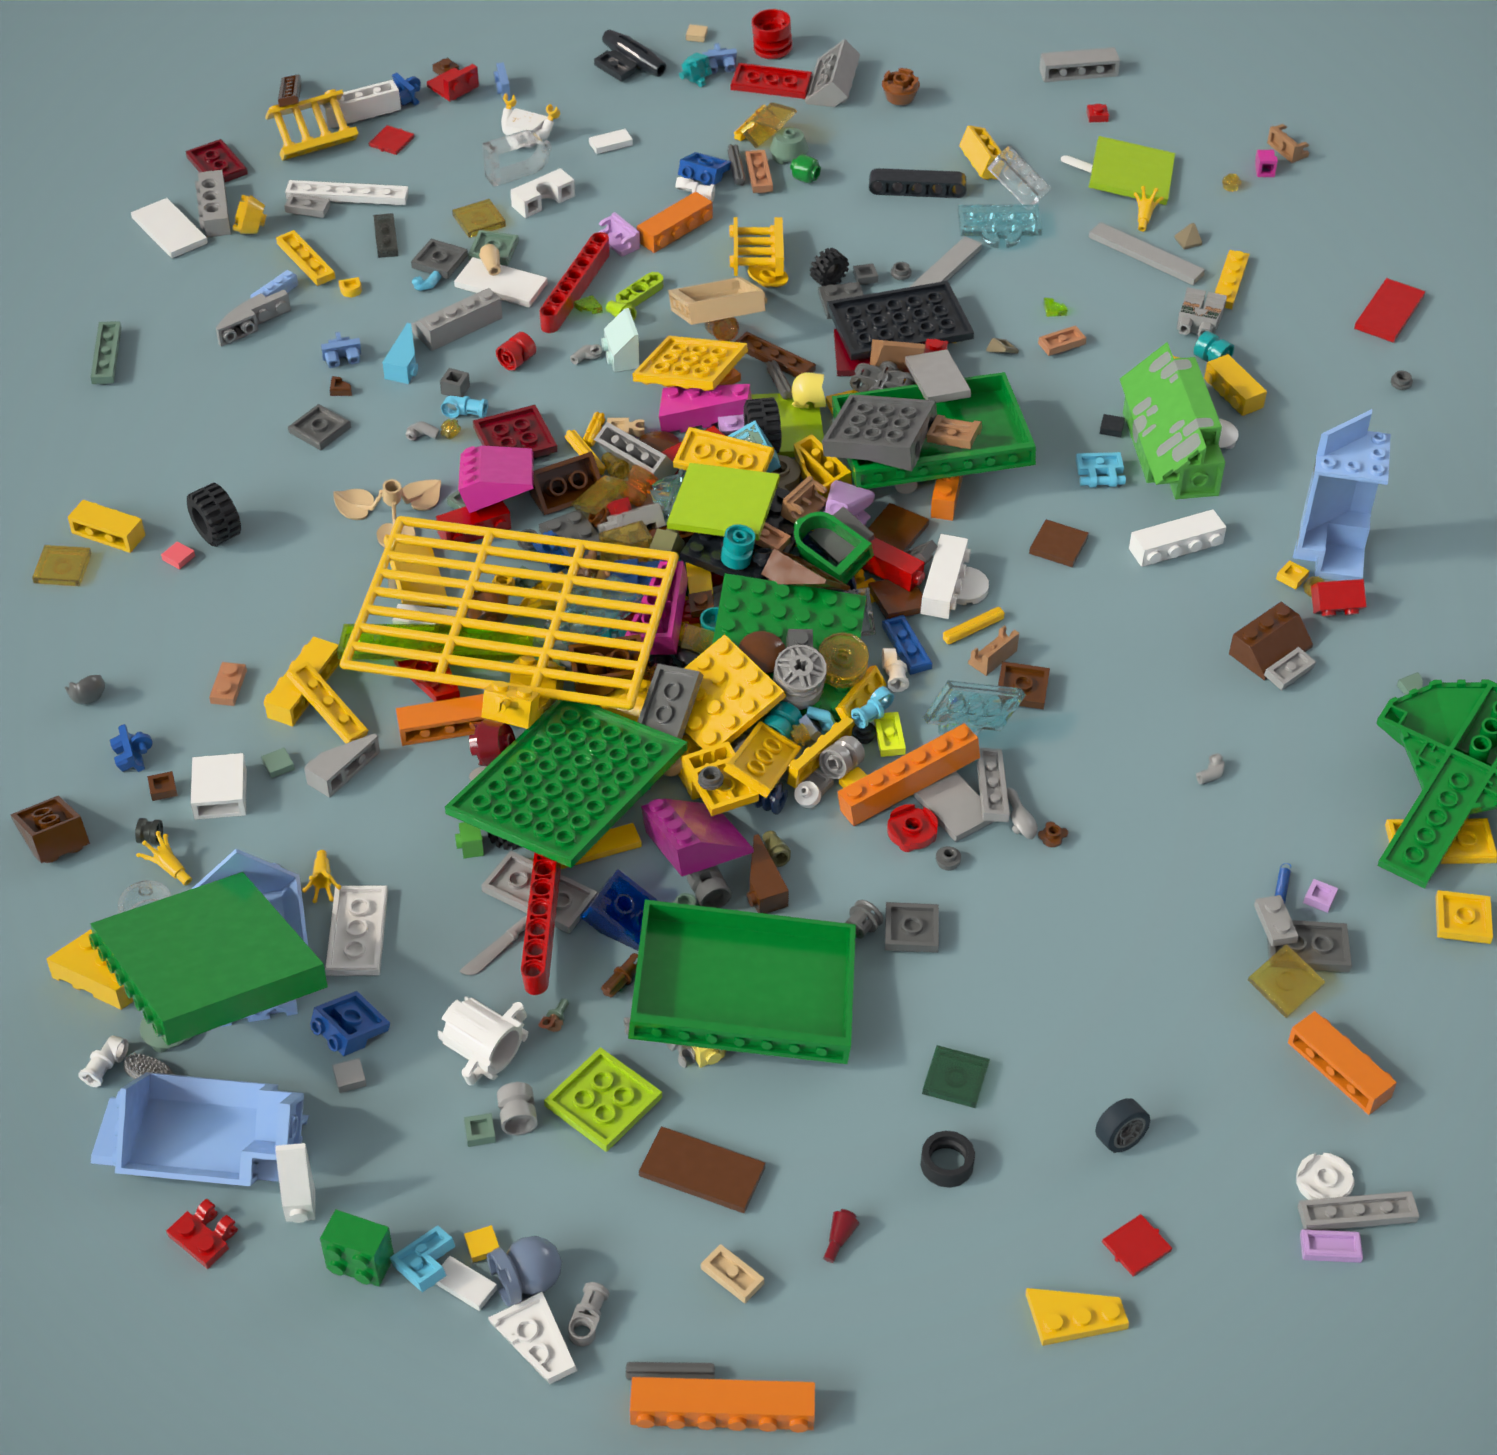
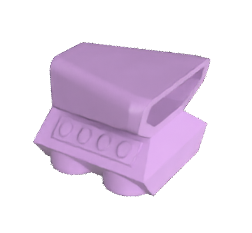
M835 480L831 484L826 507L821 512L833 515L844 506L866 526L871 516L864 509L873 503L875 494L870 490Z

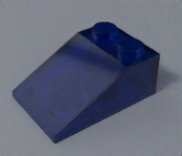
M617 869L607 879L580 918L601 934L639 951L645 900H658Z

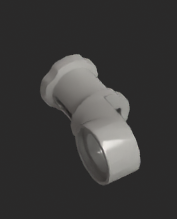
M596 1282L585 1284L583 1299L580 1304H577L569 1323L570 1341L577 1346H588L594 1341L596 1327L601 1316V1306L610 1294L608 1289ZM583 1325L587 1326L591 1331L586 1336H578L574 1333L576 1327Z

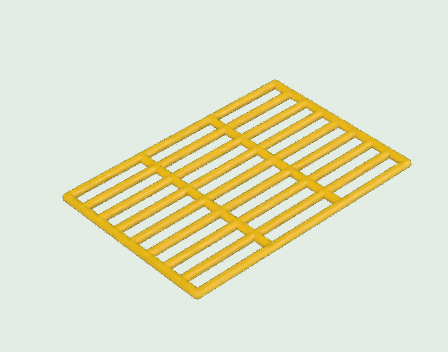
M398 516L341 658L340 667L346 670L486 689L493 680L445 674L448 664L533 676L530 686L508 683V685L528 687L532 691L540 693L542 698L631 710L635 706L679 555L671 551ZM404 526L484 536V539L480 545L401 534ZM494 538L576 549L573 557L491 545ZM401 543L476 553L478 555L475 562L394 552L396 544ZM585 550L666 560L668 562L666 569L585 559L583 555ZM490 555L570 567L567 575L485 564L487 556ZM390 561H398L472 572L469 580L390 570L387 568ZM580 567L662 578L660 587L580 577L577 576ZM481 573L564 585L560 593L478 581ZM383 578L459 588L465 589L462 598L380 586ZM573 585L657 596L655 605L574 595L571 594ZM475 591L558 603L555 611L472 600ZM376 596L459 608L456 616L373 604ZM569 603L649 614L651 619L649 624L567 613L565 610ZM468 609L552 621L549 629L465 617ZM369 614L451 625L452 627L449 635L368 624L366 621ZM561 622L641 632L646 633L644 642L559 631ZM465 627L544 638L545 642L543 648L461 637L459 634L461 628ZM362 633L441 643L445 644L442 653L364 643L359 642ZM555 640L638 651L640 655L638 661L554 650L553 646ZM455 646L539 657V660L535 667L452 655ZM358 651L436 662L438 665L435 672L352 661L354 652ZM549 659L633 670L634 675L632 680L546 667ZM543 678L627 689L629 691L626 699L542 688L540 685Z

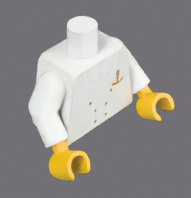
M507 93L503 96L506 108L503 109L501 124L503 133L506 134V141L511 148L515 149L518 146L532 148L538 142L549 137L554 125L553 120L560 116V110L557 106L554 111L552 104L546 107V112L549 116L517 108L511 110L517 103L514 94L510 101H508Z

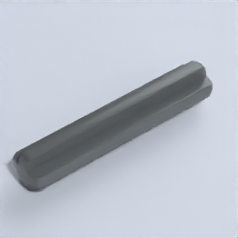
M730 144L727 152L729 161H731L734 183L736 185H744L746 178L738 145Z
M768 361L766 369L782 398L785 400L787 398L791 399L792 387L777 361Z
M628 1362L626 1364V1379L632 1380V1377L714 1379L715 1366L713 1363Z

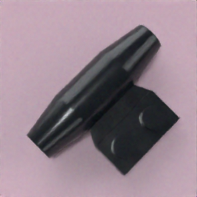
M611 29L605 31L602 36V42L611 51L607 50L594 59L596 67L620 82L634 74L636 68L657 77L662 76L666 70V63L651 49L633 38Z

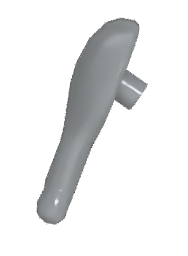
M1008 787L1007 796L1013 808L1011 813V819L1014 823L1012 830L1016 834L1021 833L1028 839H1034L1037 834V823L1033 815L1022 805L1017 791Z

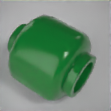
M805 154L794 158L790 165L792 176L808 184L816 181L821 173L819 161Z

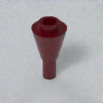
M846 1209L833 1212L829 1237L830 1243L823 1257L825 1261L834 1263L840 1247L846 1243L860 1225L856 1219L857 1216L853 1212Z

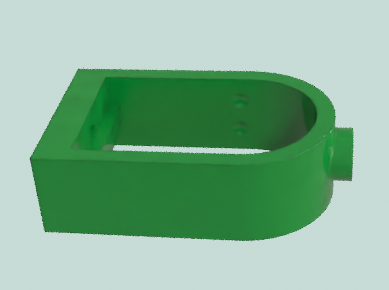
M813 512L798 518L794 524V537L800 556L845 584L874 556L872 543L829 513ZM817 528H826L853 545L855 549L835 567L802 542L807 533Z

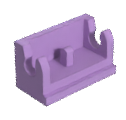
M614 212L611 216L600 221L599 225L601 227L606 224L607 227L599 232H604L609 236V247L621 257L640 249L639 231Z

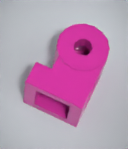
M1257 149L1255 158L1257 177H1275L1278 160L1274 150ZM1262 168H1268L1270 171H1262Z

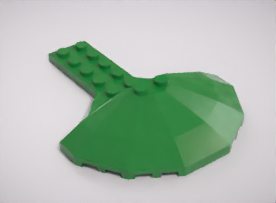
M1457 679V682L1430 681L1429 685L1418 690L1414 688L1407 695L1390 699L1377 719L1376 724L1405 748L1422 788L1420 795L1380 857L1377 866L1424 889L1427 887L1470 814L1497 809V683L1489 679H1481V682H1466L1465 679Z

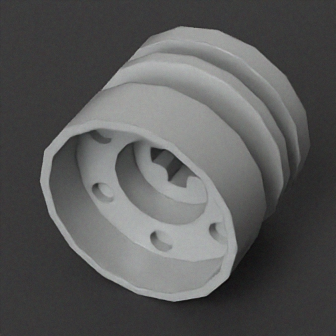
M807 645L787 647L779 653L775 661L773 681L787 696L782 701L793 704L798 710L806 709L808 706H813L819 701L823 693L826 677L824 657L816 649Z

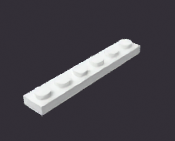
M289 180L285 194L286 199H289L291 194L330 199V201L406 205L409 190L408 186Z

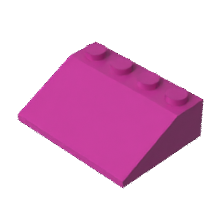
M481 445L476 448L474 446L469 447L460 455L458 490L469 513L533 489V450L530 448Z

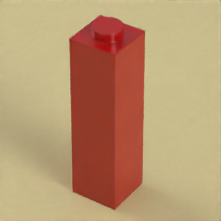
M877 538L870 542L872 543L874 556L862 568L885 580H890L909 592L916 585H920L925 578L924 561Z

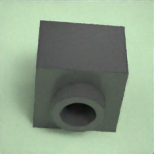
M448 368L440 380L441 394L446 396L463 397L470 387L469 373L453 368Z

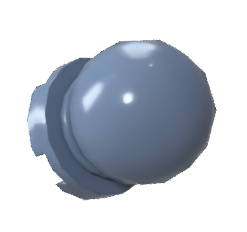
M539 1236L520 1238L510 1246L507 1253L498 1247L487 1254L491 1276L498 1275L502 1287L497 1290L507 1307L522 1302V1293L532 1296L540 1292L545 1293L556 1284L561 1274L562 1260L556 1246Z

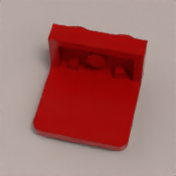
M471 64L461 70L456 68L450 69L427 81V87L448 101L455 100L479 87L478 67Z

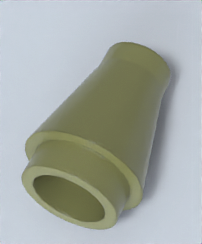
M775 831L765 832L762 840L775 866L781 867L786 865L791 858L790 848L777 836Z

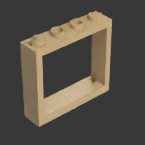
M742 277L668 290L671 311L691 325L766 311L765 304H767V298H765V291L763 292L761 288Z

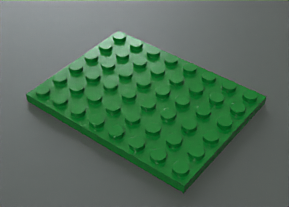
M557 700L529 729H526L445 806V813L572 868L688 750L687 741L595 705Z

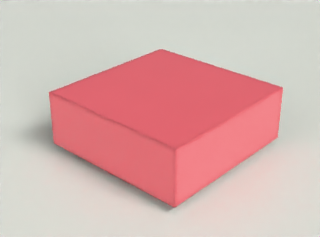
M177 541L163 552L161 556L163 561L180 570L195 557V552Z

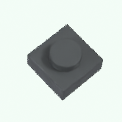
M873 263L853 266L854 277L860 285L878 283V274Z

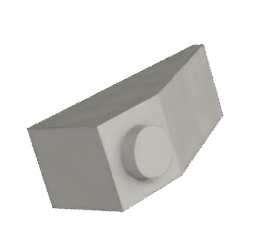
M371 734L321 752L304 767L307 784L330 798L380 753L378 736Z

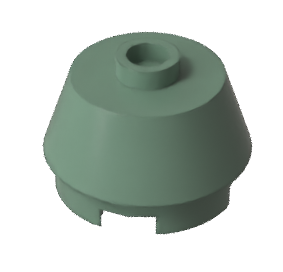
M795 127L779 129L775 133L770 145L773 160L782 165L783 161L792 162L794 158L801 154L806 155L809 151L803 132Z

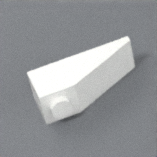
M305 1143L277 1145L275 1151L282 1207L286 1222L302 1223L306 1220H315L316 1190Z

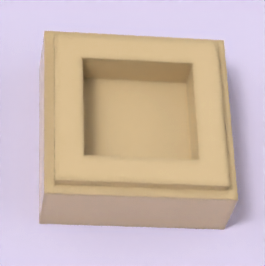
M689 24L686 40L705 42L708 26Z

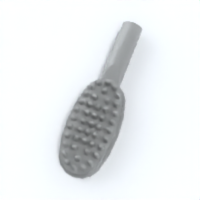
M140 1053L129 1054V1057H126L124 1062L125 1072L134 1079H137L146 1072L176 1075L164 1062L149 1055L145 1056V1054L141 1055Z

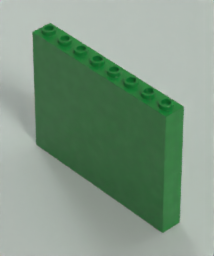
M1006 373L966 377L964 379L971 390L970 398L936 403L937 415H944L948 419L974 422V420L982 421L981 433L977 435L971 449L937 445L927 442L926 438L921 447L919 459L912 471L869 460L847 458L855 486L870 489L1036 465V445ZM917 384L851 393L853 395L925 400ZM850 394L832 396L834 420Z
M244 872L90 923L92 934H89V941L93 950H98L101 961H106L111 974L115 973L118 984L120 986L124 985L125 992L129 999L133 998L136 1009L138 1011L142 1010L146 1023H152L155 1035L157 1037L161 1036L167 1045L328 988L324 963Z
M645 900L628 1039L848 1064L852 1037L856 924Z

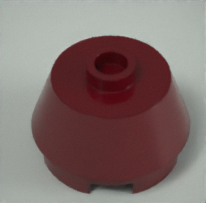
M486 718L474 724L475 732L474 735L469 736V746L472 756L477 755L478 765L488 766L515 740V735L509 724Z

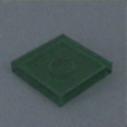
M937 1045L922 1094L976 1108L990 1059Z

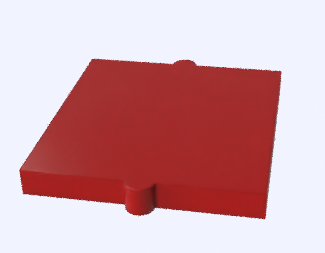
M386 125L369 142V146L379 149L381 152L385 151L397 155L414 138V134L404 131L402 128L398 129Z
M1141 1214L1102 1239V1243L1115 1256V1261L1120 1262L1133 1277L1172 1251V1247L1159 1234V1229H1154Z

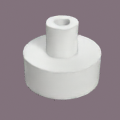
M804 781L796 787L794 796L802 807L812 808L820 802L821 791L813 782Z

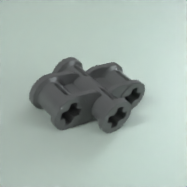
M890 361L882 362L880 367L866 363L858 364L855 369V375L850 379V386L858 392L916 384L912 374L898 371L896 364Z

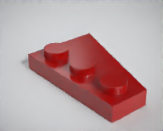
M440 645L421 650L435 653L443 652ZM393 657L394 664L402 668L435 672L438 665L436 662ZM448 665L445 674L452 675V672ZM411 679L434 702L460 698L457 685Z

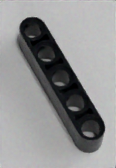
M876 168L869 174V191L875 195L961 198L967 191V179L964 173L958 171Z

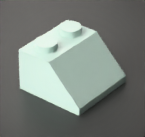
M625 308L604 328L605 338H601L603 351H606L607 363L612 364L614 372L632 370L639 367L638 332L629 308Z

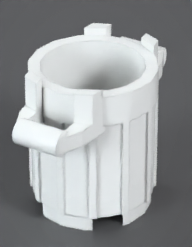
M465 996V1001L460 1002L456 1000L451 1004L442 1017L446 1021L443 1032L438 1030V1037L443 1041L444 1045L469 1060L466 1067L462 1069V1075L468 1085H474L482 1075L495 1080L498 1077L496 1074L505 1069L512 1061L521 1041L525 1042L528 1037V1031L522 1028L525 1025L522 1022L526 1019L527 1014L520 1002L514 1003L503 1016Z

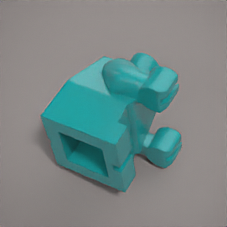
M696 52L687 57L682 63L683 71L679 73L682 80L688 79L699 87L706 85L704 77L712 74L708 56Z

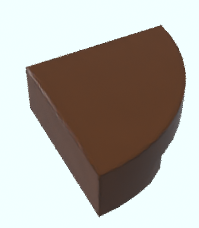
M332 376L330 396H352L351 385L343 381L341 377Z

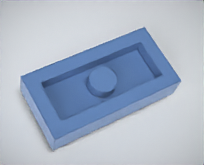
M504 62L496 63L497 71L493 73L497 93L501 94L502 100L504 94L507 93L509 101L510 88Z

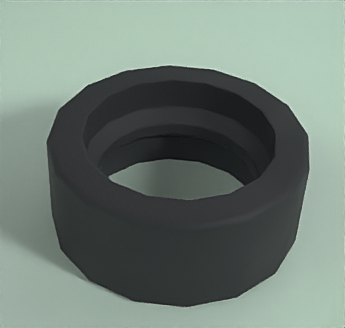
M947 1130L936 1132L928 1137L922 1146L920 1163L922 1172L930 1182L937 1186L948 1188L960 1186L968 1181L973 1173L975 1150L972 1143L958 1132ZM948 1148L959 1152L965 1160L961 1167L947 1170L936 1166L931 1161V1154L936 1150Z

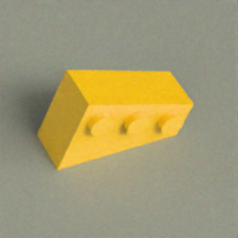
M811 434L794 444L795 461L800 465L803 481L808 476H811L813 480L822 484L827 489L825 493L817 490L819 495L828 499L831 484L835 480L852 485L851 471L836 457L824 456L822 443Z
M91 929L46 958L52 978L58 981L62 979L72 984L73 988L79 991L83 989L90 992L94 998L120 1010L134 1002L133 998H128L124 985L120 986L118 984L115 973H110L106 961H101L98 950H93L89 941V934H92Z

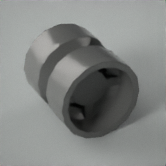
M717 865L687 875V881L695 893L700 906L721 908L731 899L732 892L723 879V875Z

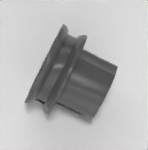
M861 899L857 900L855 906L849 909L850 917L845 922L856 924L855 937L860 939L867 932H875L878 926L883 923V916L875 905Z

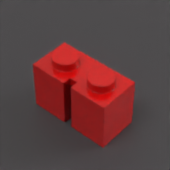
M1364 579L1317 582L1311 586L1314 614L1321 613L1322 617L1336 616V612H1345V615L1359 614L1360 610L1367 607Z

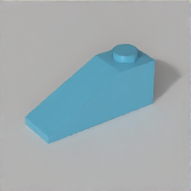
M411 323L405 325L382 362L384 379L409 384L413 376L417 375L418 364L415 360Z

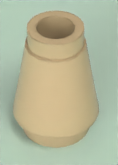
M492 244L484 245L480 249L479 257L488 273L493 276L497 275L501 271L499 249Z

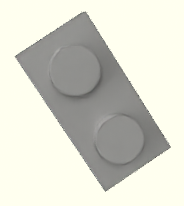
M291 194L285 204V212L324 218L330 208V199Z
M1298 647L1267 668L1264 676L1282 691L1313 669L1316 661Z
M1281 895L1256 899L1254 907L1271 946L1297 943L1298 934Z

